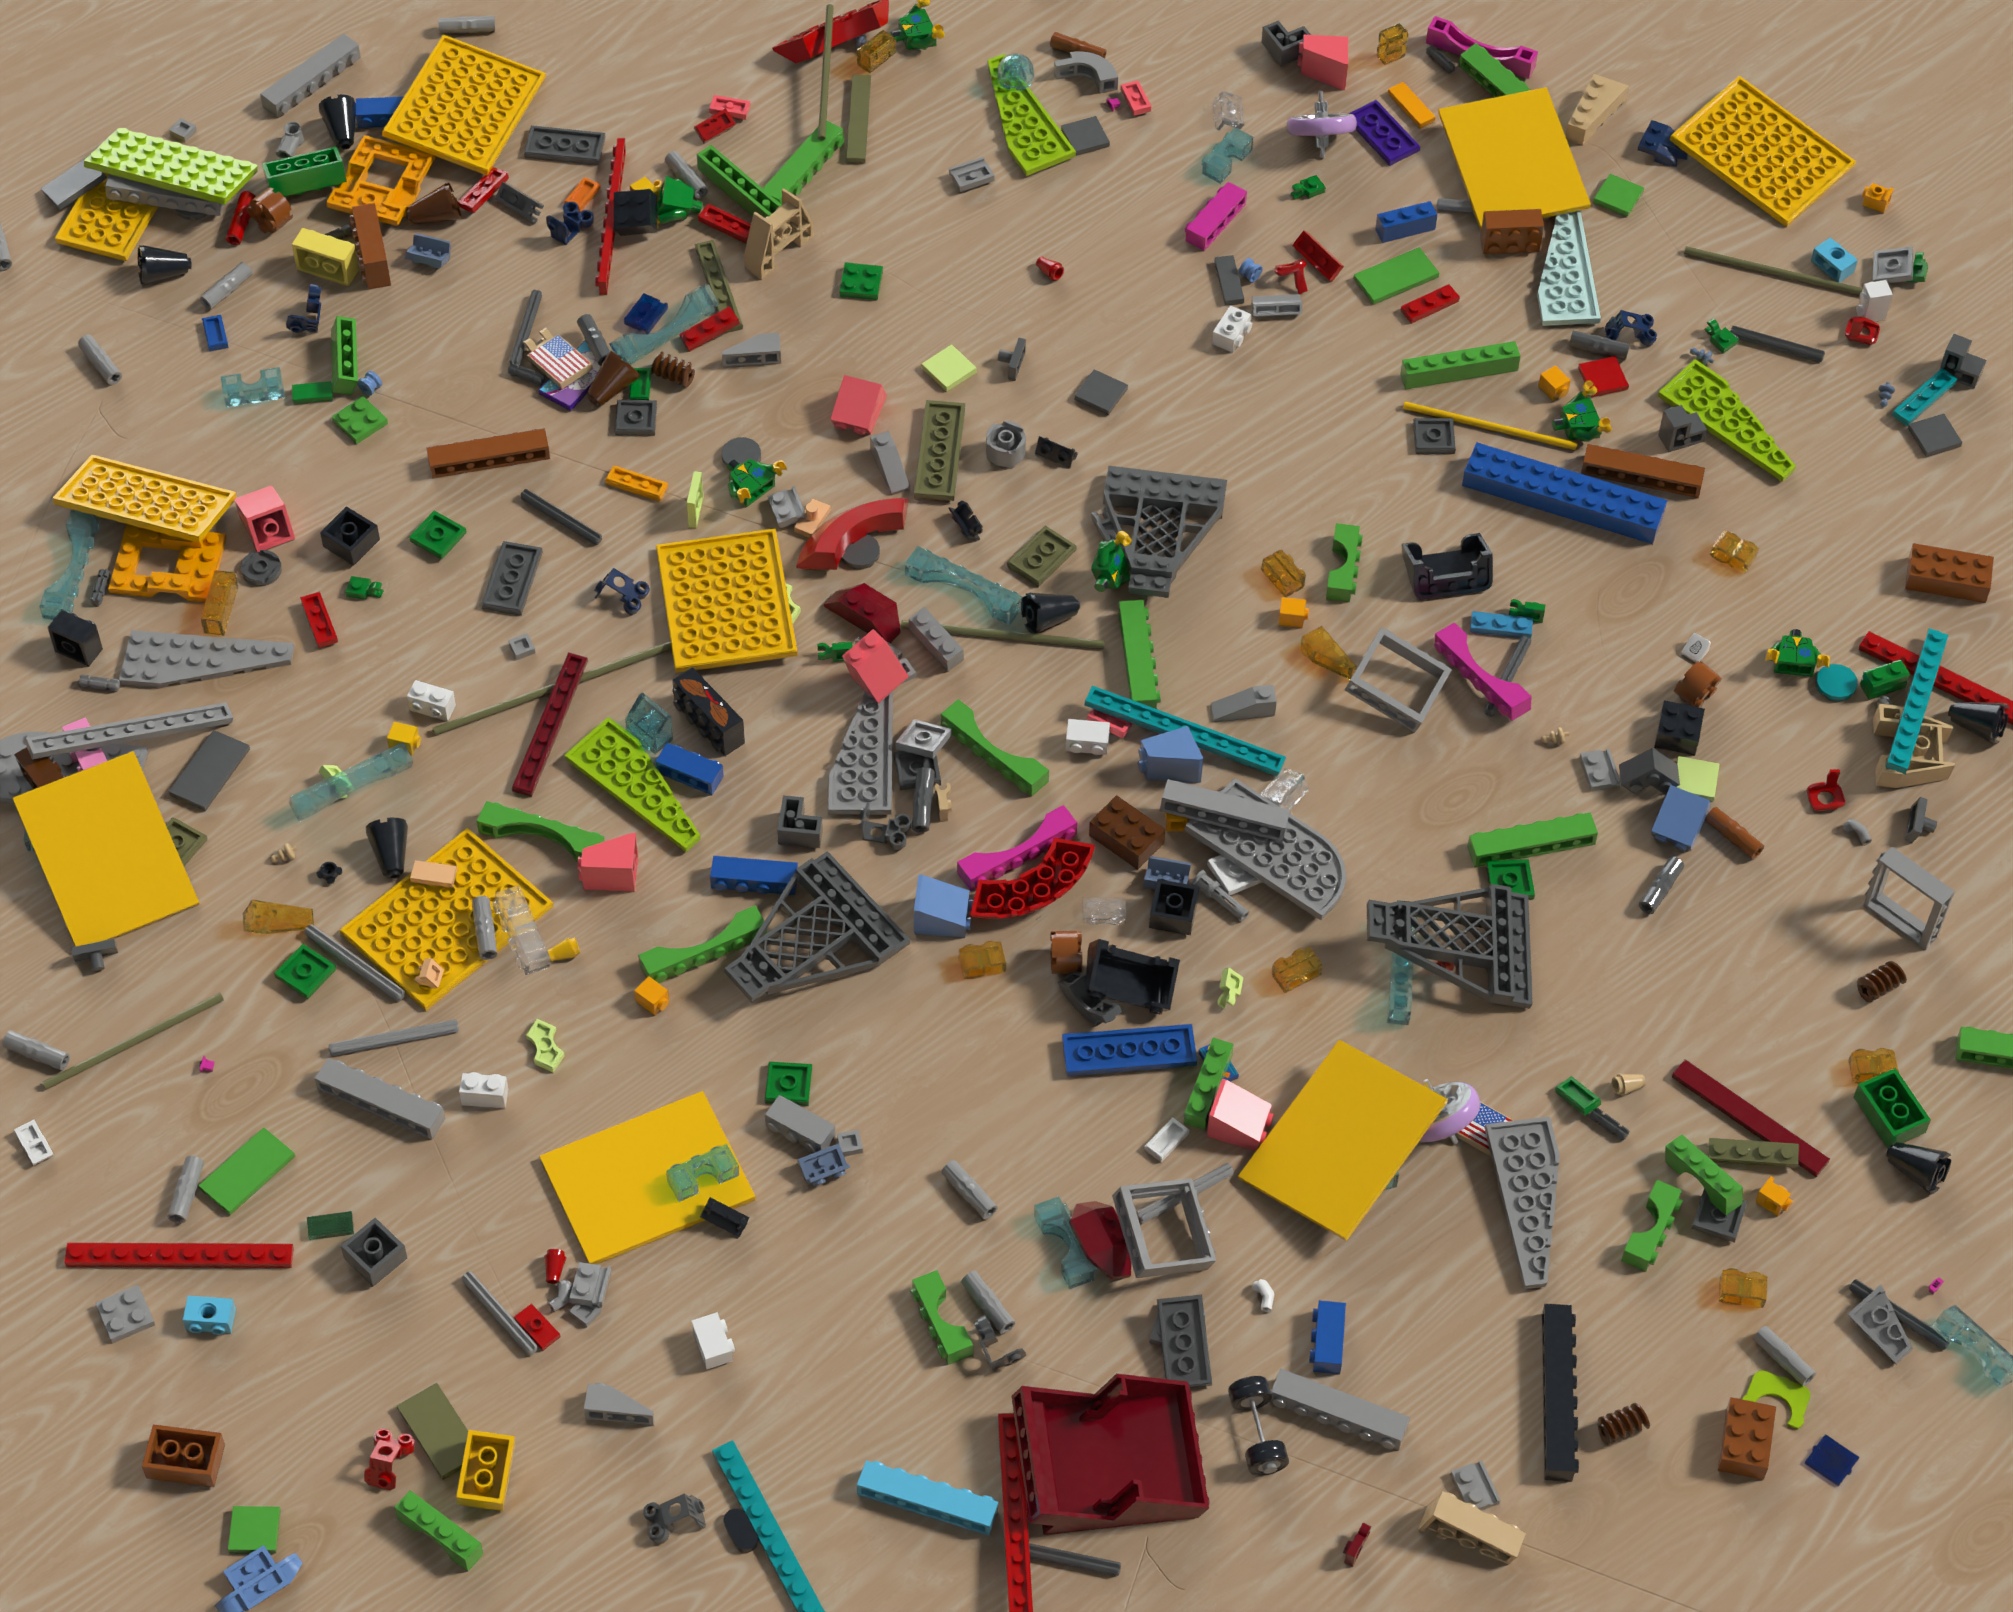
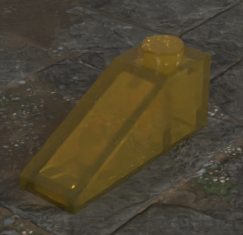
M1323 626L1302 636L1300 650L1305 657H1308L1313 663L1349 680L1351 679L1357 666Z
M251 900L243 912V925L246 932L271 934L305 930L310 924L314 925L313 909Z

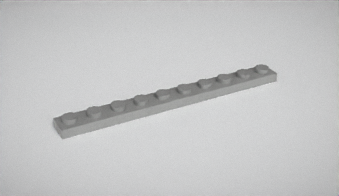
M225 702L26 738L25 744L31 758L37 759L229 724L233 722L234 717Z

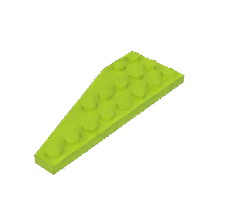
M1005 54L988 59L987 65L1007 149L1023 173L1028 176L1076 157L1075 149Z
M1696 359L1659 391L1658 397L1670 406L1682 405L1687 414L1697 412L1708 432L1780 481H1785L1795 471L1796 465L1783 449L1780 450L1774 443V438L1765 432V427L1748 406L1745 407L1739 400V395L1730 389V384Z
M607 717L564 755L567 762L683 851L688 852L701 840L698 830L684 813L681 804L673 796V792L658 769L651 762L649 755L645 753L640 741L611 718Z

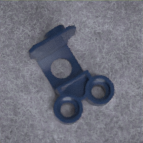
M575 202L564 204V223L550 215L546 217L551 237L565 245L580 232L581 226L588 228L594 223L593 213L589 210L579 212L578 204Z
M310 284L306 312L317 314V321L306 319L303 316L290 315L286 321L287 329L296 333L318 331L321 302H319L321 287H318L316 284Z
M1620 310L1615 317L1612 316L1605 326V335L1611 340L1616 341L1624 327L1633 328L1635 338H1638L1647 347L1652 346L1657 339L1656 332L1650 329L1654 324V319L1649 314L1639 315ZM1628 316L1635 319L1632 324L1628 321Z
M613 568L607 573L603 582H598L594 589L597 592L594 598L596 599L605 585L622 594L620 601L624 603V610L628 614L633 615L640 610V599H644L648 595L650 588L644 581H638L634 584L632 578ZM621 577L625 585L623 587L616 586L614 578Z

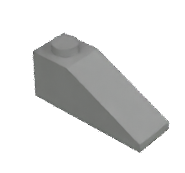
M779 333L759 334L722 351L723 367L781 363Z
M889 431L870 436V452L891 495L910 490L898 450Z
M1274 686L1251 687L1211 702L1214 722L1275 716L1277 700Z
M604 1383L588 1384L584 1405L585 1419L654 1426L652 1410L612 1386H607Z

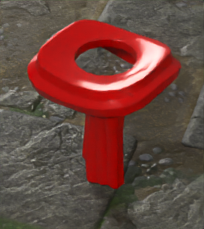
M1304 259L1289 264L1275 265L1274 271L1278 276L1294 274L1295 287L1298 294L1308 291L1303 270L1307 266Z
M1851 317L1846 326L1845 336L1850 341L1872 345L1877 342L1880 326L1865 317ZM1863 327L1869 330V335L1860 334Z
M1830 769L1826 782L1814 783L1808 786L1807 796L1813 810H1834L1845 805L1842 788L1837 783L1840 775L1839 769ZM1821 792H1829L1833 795L1834 801L1829 804H1823L1818 800V795Z

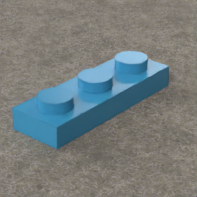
M1472 611L1470 632L1518 638L1526 636L1531 639L1533 618Z

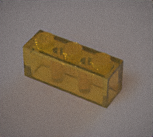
M215 570L201 616L203 631L206 634L225 635L238 590L235 572Z

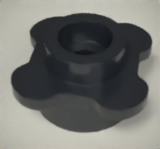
M325 862L317 872V877L325 879L328 884H333L336 877L341 875L343 871L334 862Z

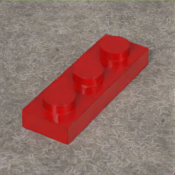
M492 167L489 174L484 175L458 201L459 208L475 213L500 188L501 183L509 179L508 172Z
M710 204L698 215L699 222L747 244L751 227L750 223Z
M1303 230L1292 245L1329 281H1333L1344 267L1307 231Z
M1448 284L1402 305L1400 311L1412 324L1458 303L1460 296Z
M729 306L680 333L679 336L690 352L735 327L740 322Z
M320 591L300 597L318 648L338 643L337 635Z

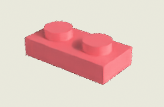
M1138 80L1121 84L1120 90L1134 116L1151 112V104Z
M714 95L709 111L710 114H717L726 108L731 117L746 120L751 105L750 101Z
M1092 709L1087 716V721L1109 722V732L1120 738H1123L1133 726V723Z

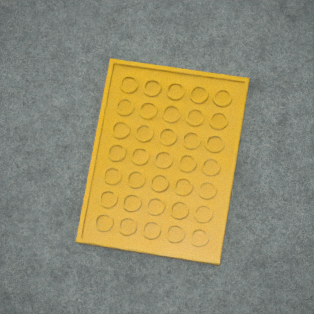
M442 35L382 131V136L488 175L545 80L546 73Z
M1740 75L1676 130L1669 139L1785 227H1788L1856 164L1854 159Z
M1547 87L1438 109L1440 120L1480 231L1484 211L1541 209L1542 217L1546 218L1590 209V200Z
M776 528L656 545L675 673L685 672L691 667L695 670L798 656Z
M134 751L13 797L14 804L75 947L114 939L200 904Z
M468 828L425 861L457 866L453 888L411 882L410 873L339 930L340 934L397 986L402 988L425 1011L488 961L479 957L472 900L475 897L486 896L490 899L497 953L554 907L553 902ZM432 958L444 969L438 988L431 989L428 985H419L415 981V978L420 975L418 969L420 965H423L424 959Z
M1339 1039L1238 1177L1241 1181L1347 1241L1448 1102L1447 1098Z
M703 1091L539 1156L589 1264L597 1265L705 1221L700 1218V1215L710 1197L732 1209L756 1200L755 1194Z

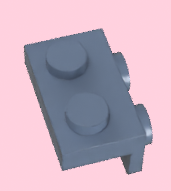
M416 233L413 237V245L406 251L405 259L412 260V262L418 264H428L433 268H442L450 260L451 242Z
M1150 856L1143 887L1155 890L1157 879L1188 884L1191 864Z
M839 1143L797 1159L806 1185L812 1183L813 1186H817L826 1182L825 1177L833 1174V1177L837 1178L847 1174L845 1169L850 1168L849 1163H846Z

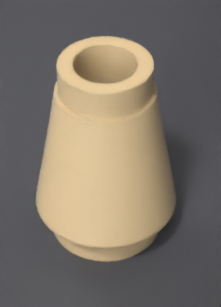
M1617 1074L1611 1080L1613 1092L1621 1096L1646 1085L1643 1074Z

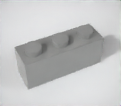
M925 607L909 618V630L947 672L964 660L963 648Z
M781 1095L777 1097L765 1114V1123L769 1130L775 1133L779 1132L790 1142L799 1143L811 1153L827 1148L836 1136L834 1124Z

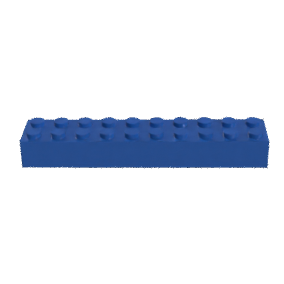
M1476 442L1467 463L1462 486L1650 544L1654 543L1667 505V500L1478 442Z

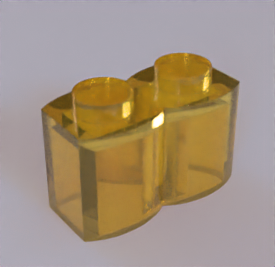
M1400 23L1379 32L1377 56L1384 65L1405 56L1409 34L1407 29Z
M1723 530L1712 546L1710 555L1717 561L1728 564L1739 572L1746 573L1757 557L1759 548L1753 542L1742 540L1735 533Z
M987 941L980 946L968 944L959 949L958 958L964 979H975L984 975H998L1006 972L1007 963L1001 942Z
M1879 1048L1875 1051L1857 1049L1851 1052L1848 1060L1852 1080L1856 1084L1894 1068L1899 1072L1894 1050Z
M1735 1268L1722 1270L1719 1282V1302L1751 1308H1764L1767 1300L1768 1276L1757 1271L1744 1273Z

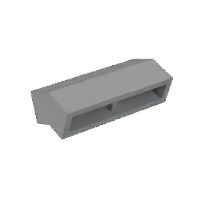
M1300 294L1252 296L1251 305L1254 316L1302 314Z

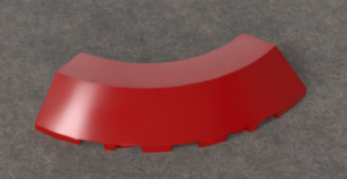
M878 0L858 9V12L854 9L843 14V16L834 17L831 48L886 25L889 17V0ZM825 22L820 24V26H813L804 32L794 35L788 41L785 40L772 47L773 51L794 63L811 59L824 51Z
M908 498L873 501L853 507L834 516L819 527L808 539L798 557L796 568L837 570L845 549L851 543L854 544L865 537L867 533L875 530L878 532L904 530Z
M1053 838L1043 861L1036 868L1033 867L1019 875V878L1009 881L1006 879H979L970 917L983 919L1010 918L1031 913L1053 903L1067 893L1082 877L1092 859L1095 845Z

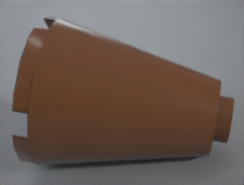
M449 182L445 183L408 206L409 210H406L409 221H413L414 224L462 219L457 198L453 193L451 194V192H454Z
M610 351L587 392L589 395L588 400L595 406L598 404L604 405L638 380L640 377L639 373L628 362H624L622 357Z

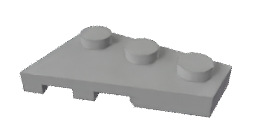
M1879 1285L1848 1313V1317L1895 1365L1913 1350L1882 1285Z

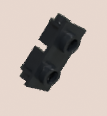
M1041 436L1038 438L1035 454L1068 468H1071L1072 460H1075L1078 455L1075 449H1069L1050 441L1047 437L1043 438Z
M960 501L956 509L949 507L948 509L953 515L952 519L960 526L962 534L968 539L980 540L978 534L982 533L983 526L976 515H972L974 512L969 504Z
M711 1197L700 1215V1218L737 1237L741 1236L750 1218Z

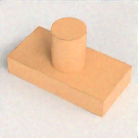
M812 499L806 505L805 513L807 518L799 519L794 527V532L810 538L828 516L831 506Z

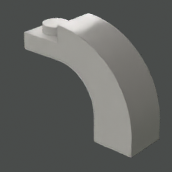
M1081 51L1070 52V58L1054 61V76L1056 79L1078 75L1086 76L1096 83L1099 93L1118 90V75L1115 68L1109 61L1097 54Z

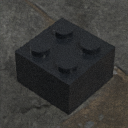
M651 189L614 192V230L620 236L657 233V195Z
M347 506L320 532L323 547L353 566L380 540L377 524Z
M61 610L48 626L54 651L88 667L103 650L96 624L90 620H84L72 612L68 613Z
M1664 700L1654 748L1695 756L1705 708Z
M1157 879L1150 911L1149 928L1191 936L1200 886Z

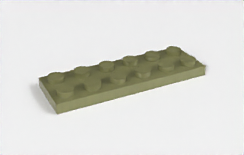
M926 400L914 498L954 501L965 403Z

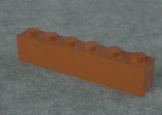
M545 428L427 448L432 478L550 459Z
M1587 444L1581 474L1699 498L1705 468Z

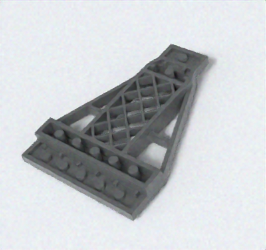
M1108 466L1103 504L1107 508L1115 533L1117 535L1118 532L1122 531L1119 524L1134 526L1132 544L1124 546L1120 543L1126 557L1130 576L1128 593L1169 598L1171 583L1176 578L1178 570L1218 519H1222L1227 480ZM1113 506L1137 508L1136 516L1117 515ZM1153 512L1156 515L1150 517L1148 513ZM1173 514L1175 518L1170 520L1167 516ZM1186 514L1211 517L1205 525L1185 522ZM1162 520L1164 523L1159 525L1156 522ZM1150 525L1154 529L1148 531L1145 527ZM1171 528L1173 532L1168 534L1165 530ZM1159 533L1162 537L1156 539L1154 535ZM1183 533H1196V537L1185 551L1180 552ZM1148 539L1151 543L1145 545L1143 541ZM1169 542L1171 545L1165 547L1163 544ZM1157 547L1160 551L1154 553L1152 549Z
M827 851L815 860L811 858L796 869L795 874L751 944L745 949L741 957L724 968V973L753 1002L764 993L769 995L878 967L908 946L911 939ZM798 882L815 900L797 913H794L784 901L795 883ZM782 909L789 918L763 936L778 910ZM816 911H826L828 918L815 917ZM801 921L811 922L812 929L799 928V923ZM815 923L827 924V931L814 930ZM830 925L840 926L842 933L829 932ZM783 934H796L795 941L783 940ZM798 934L811 936L810 943L798 942ZM813 937H825V945L813 943ZM829 938L836 939L828 945ZM852 941L871 960L844 966L833 953ZM767 945H778L779 953L766 951ZM782 946L794 947V954L781 953ZM797 948L810 949L809 956L797 955ZM812 949L820 950L818 953L812 956ZM771 958L778 959V964L776 965ZM781 959L793 961V968L781 967ZM823 960H829L836 967V969L799 978ZM796 961L803 962L795 968Z
M1490 884L1487 888L1413 902L1397 901L1388 903L1370 899L1367 902V941L1385 943V949L1487 1002L1530 1009L1533 1005L1528 895L1511 892V887ZM1479 897L1485 898L1486 915L1461 911L1460 901ZM1454 903V910L1433 907L1436 905ZM1414 917L1422 918L1425 922L1421 925ZM1434 920L1442 921L1445 926L1441 928ZM1455 924H1461L1466 929L1461 931ZM1411 925L1415 928V930H1413L1412 932ZM1427 925L1436 932L1432 936L1424 929ZM1475 927L1483 928L1486 933L1482 935ZM1448 928L1456 935L1453 939L1445 932ZM1418 932L1425 939L1422 943L1414 936ZM1470 932L1477 940L1472 943L1465 935L1466 933ZM1437 936H1440L1446 942L1444 946H1441L1435 940ZM1460 939L1467 947L1462 950L1455 942ZM1480 942L1487 951L1482 953L1475 945ZM1428 959L1453 963L1456 968V974ZM1462 965L1486 969L1488 971V991L1464 979Z

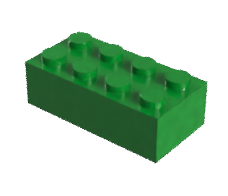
M337 147L262 163L267 187L273 188L274 190L272 191L274 193L280 192L284 197L293 194L301 195L305 191L310 190L318 191L327 186H339L347 182L343 162Z

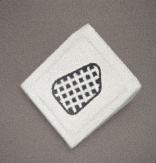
M1693 633L1681 654L1694 662H1700L1708 653L1711 642Z

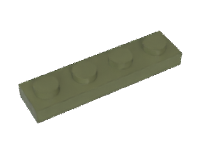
M1709 1138L1708 1157L1713 1162L1798 1168L1799 1144Z

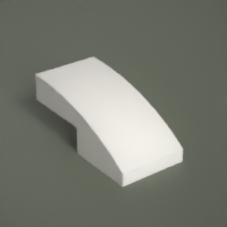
M35 1120L14 1129L33 1166L54 1156Z

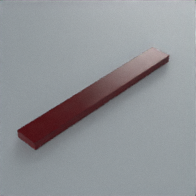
M568 652L513 783L512 792L530 797L533 796L588 663L587 657Z
M1686 1059L1673 1072V1079L1763 1141L1799 1144L1798 1165L1815 1177L1829 1163L1830 1158Z

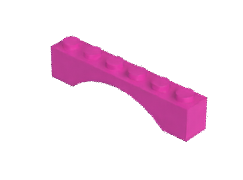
M1434 16L1428 27L1426 44L1434 45L1445 51L1461 55L1477 43L1479 46L1484 47L1493 58L1498 59L1507 70H1511L1513 74L1526 79L1530 78L1536 67L1538 51L1524 46L1502 48L1483 44L1463 33L1453 22Z
M1452 623L1435 633L1434 647L1436 651L1442 654L1451 666H1455L1461 675L1473 684L1476 690L1481 691L1487 700L1499 709L1502 715H1506L1513 721L1531 710L1532 696L1517 683L1498 679L1479 667L1469 652L1467 634L1457 624Z
M1062 805L1047 813L1037 832L1021 845L995 853L974 852L957 861V874L969 890L972 891L977 888L979 879H998L1007 871L1017 869L1022 863L1037 858L1041 853L1049 850L1053 838L1071 840L1077 834V821L1067 808Z

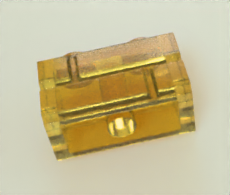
M882 30L857 49L858 66L868 73L873 72L896 53L895 37Z
M1280 549L1273 553V555L1263 558L1262 572L1284 597H1288L1304 588L1306 574L1302 568H1297L1291 555H1286Z
M1311 947L1299 948L1287 958L1281 957L1274 962L1272 977L1279 984L1283 992L1287 993L1322 975L1323 965Z

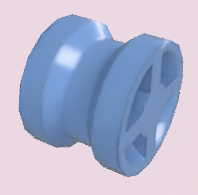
M1248 258L1241 264L1239 274L1246 276L1248 281L1255 282L1260 277L1263 267L1255 264L1254 260Z
M368 371L364 378L358 380L357 385L364 394L371 396L376 388L378 389L382 386V381L376 373Z

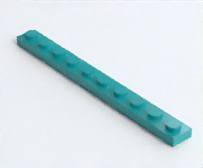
M1931 628L1928 629L1886 768L1906 774L1949 636L1948 634Z
M1093 685L1085 699L1084 706L1160 734L1188 726L1198 748L1277 777L1285 763L1286 757Z
M729 1441L712 1449L720 1469L742 1510L753 1526L757 1538L796 1612H825L734 1441Z

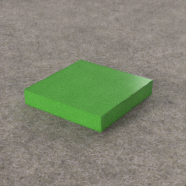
M1609 174L1596 194L1593 203L1628 217L1643 194L1644 187Z
M233 1506L228 1545L229 1553H252L263 1545L269 1553H276L281 1513L280 1507Z

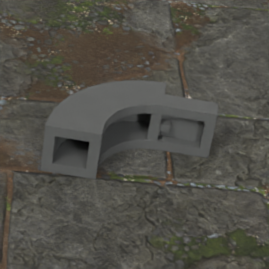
M1077 971L1071 972L1058 981L1062 992L1072 1006L1085 1019L1096 1026L1102 1022L1108 1023L1113 1021L1122 1012L1119 1004L1108 1001L1103 997L1101 999L1089 997V993L1085 992V974Z

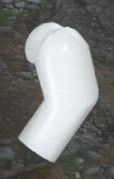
M1263 1279L1255 1281L1252 1286L1253 1290L1256 1293H1260L1263 1297L1260 1309L1264 1312H1271L1274 1291L1267 1281Z

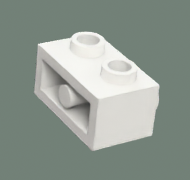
M1886 280L1864 284L1863 290L1860 293L1859 304L1856 306L1858 316L1868 318L1874 322L1886 320L1893 295Z
M1230 306L1213 331L1212 344L1233 353L1237 346H1241L1245 333L1248 334L1252 328V323L1250 322L1251 314Z
M417 680L414 681L407 695L410 711L447 722L456 706L454 691Z
M1068 719L1066 751L1107 755L1110 723Z
M463 1073L459 1090L461 1105L505 1109L509 1090L507 1078L499 1074Z
M718 1312L691 1321L692 1331L706 1369L733 1361L732 1352H735L734 1344L731 1338L727 1339L725 1334L728 1332L727 1325L724 1319L720 1320Z

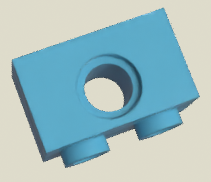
M1832 238L1815 247L1811 261L1839 283L1855 272L1858 261Z
M188 1296L183 1316L186 1330L192 1333H201L203 1331L212 1332L216 1335L231 1334L236 1312L234 1301L228 1298ZM207 1315H213L211 1318H205Z

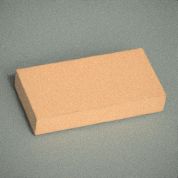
M415 860L410 880L415 883L453 888L457 866Z

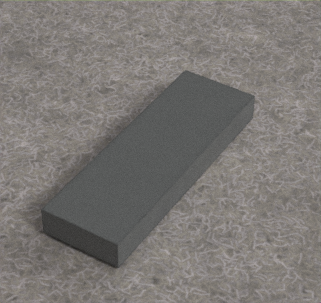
M1234 256L1215 257L1214 263L1225 305L1244 303V295Z

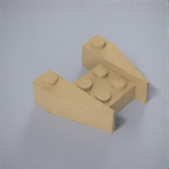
M784 188L782 189V206H779L773 214L764 218L757 212L753 213L744 262L745 269L761 280L775 269L774 256L793 241L802 247L814 236L813 222L802 201Z
M1879 704L1873 717L1874 735L1895 737L1904 707ZM1924 715L1906 774L1886 768L1889 755H1881L1875 768L1876 786L1900 788L1948 780L1955 763L1943 762L1942 742L1947 743L1953 726Z

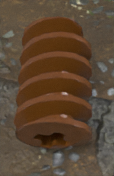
M662 351L654 359L651 366V374L655 373L656 376H662L663 379H669L671 382L676 381L677 384H683L684 387H688L692 383L695 370L691 369V362H688L685 366V360L683 359L679 364L677 357H674L671 361L670 354H667L664 358V352Z
M1888 961L1885 965L1879 966L1878 969L1872 970L1871 973L1869 972L1865 976L1858 978L1857 988L1860 996L1866 1002L1871 1003L1872 998L1878 999L1880 995L1883 996L1887 991H1892L1893 987L1897 988L1900 986V983H1906L1907 978L1897 963Z
M1632 1403L1630 1407L1625 1406L1622 1410H1615L1614 1414L1608 1413L1606 1417L1601 1416L1597 1420L1599 1435L1606 1445L1610 1444L1609 1438L1613 1442H1617V1434L1622 1439H1625V1431L1630 1436L1634 1435V1427L1638 1432H1642V1424L1646 1429L1650 1428L1648 1416L1637 1403Z

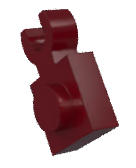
M1362 1523L1353 1541L1348 1540L1343 1551L1346 1554L1344 1563L1352 1567L1354 1566L1370 1534L1371 1526Z

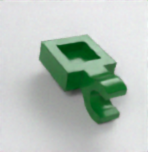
M1314 175L1292 185L1294 191L1291 192V195L1294 199L1304 195L1311 198L1325 193L1326 187L1318 176Z
M1924 252L1915 253L1913 280L1906 282L1926 281L1928 264L1926 259H1923Z
M1715 319L1707 322L1709 326L1705 328V331L1711 335L1710 342L1722 353L1737 345L1738 339L1726 327L1721 330Z
M351 576L345 593L347 597L366 600L368 595L378 598L382 597L384 590L381 589L382 583L371 582V579Z
M1511 599L1510 606L1516 608H1510L1509 615L1533 618V622L1543 623L1545 604L1525 602V605H1523L1519 600Z
M852 642L832 643V647L826 643L817 644L818 651H825L818 653V660L832 658L833 662L844 661L842 656L853 647Z

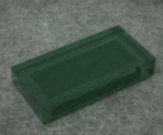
M352 1211L307 1217L309 1240L354 1234Z

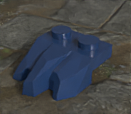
M1651 120L1638 145L1639 151L1655 156L1654 162L1677 167V159L1687 160L1688 156L1685 151L1669 140L1670 136L1674 133L1670 126Z

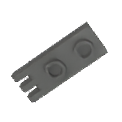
M506 182L501 183L495 200L535 223L538 219L532 215L540 216L541 213L535 208L543 209L544 207L542 203Z

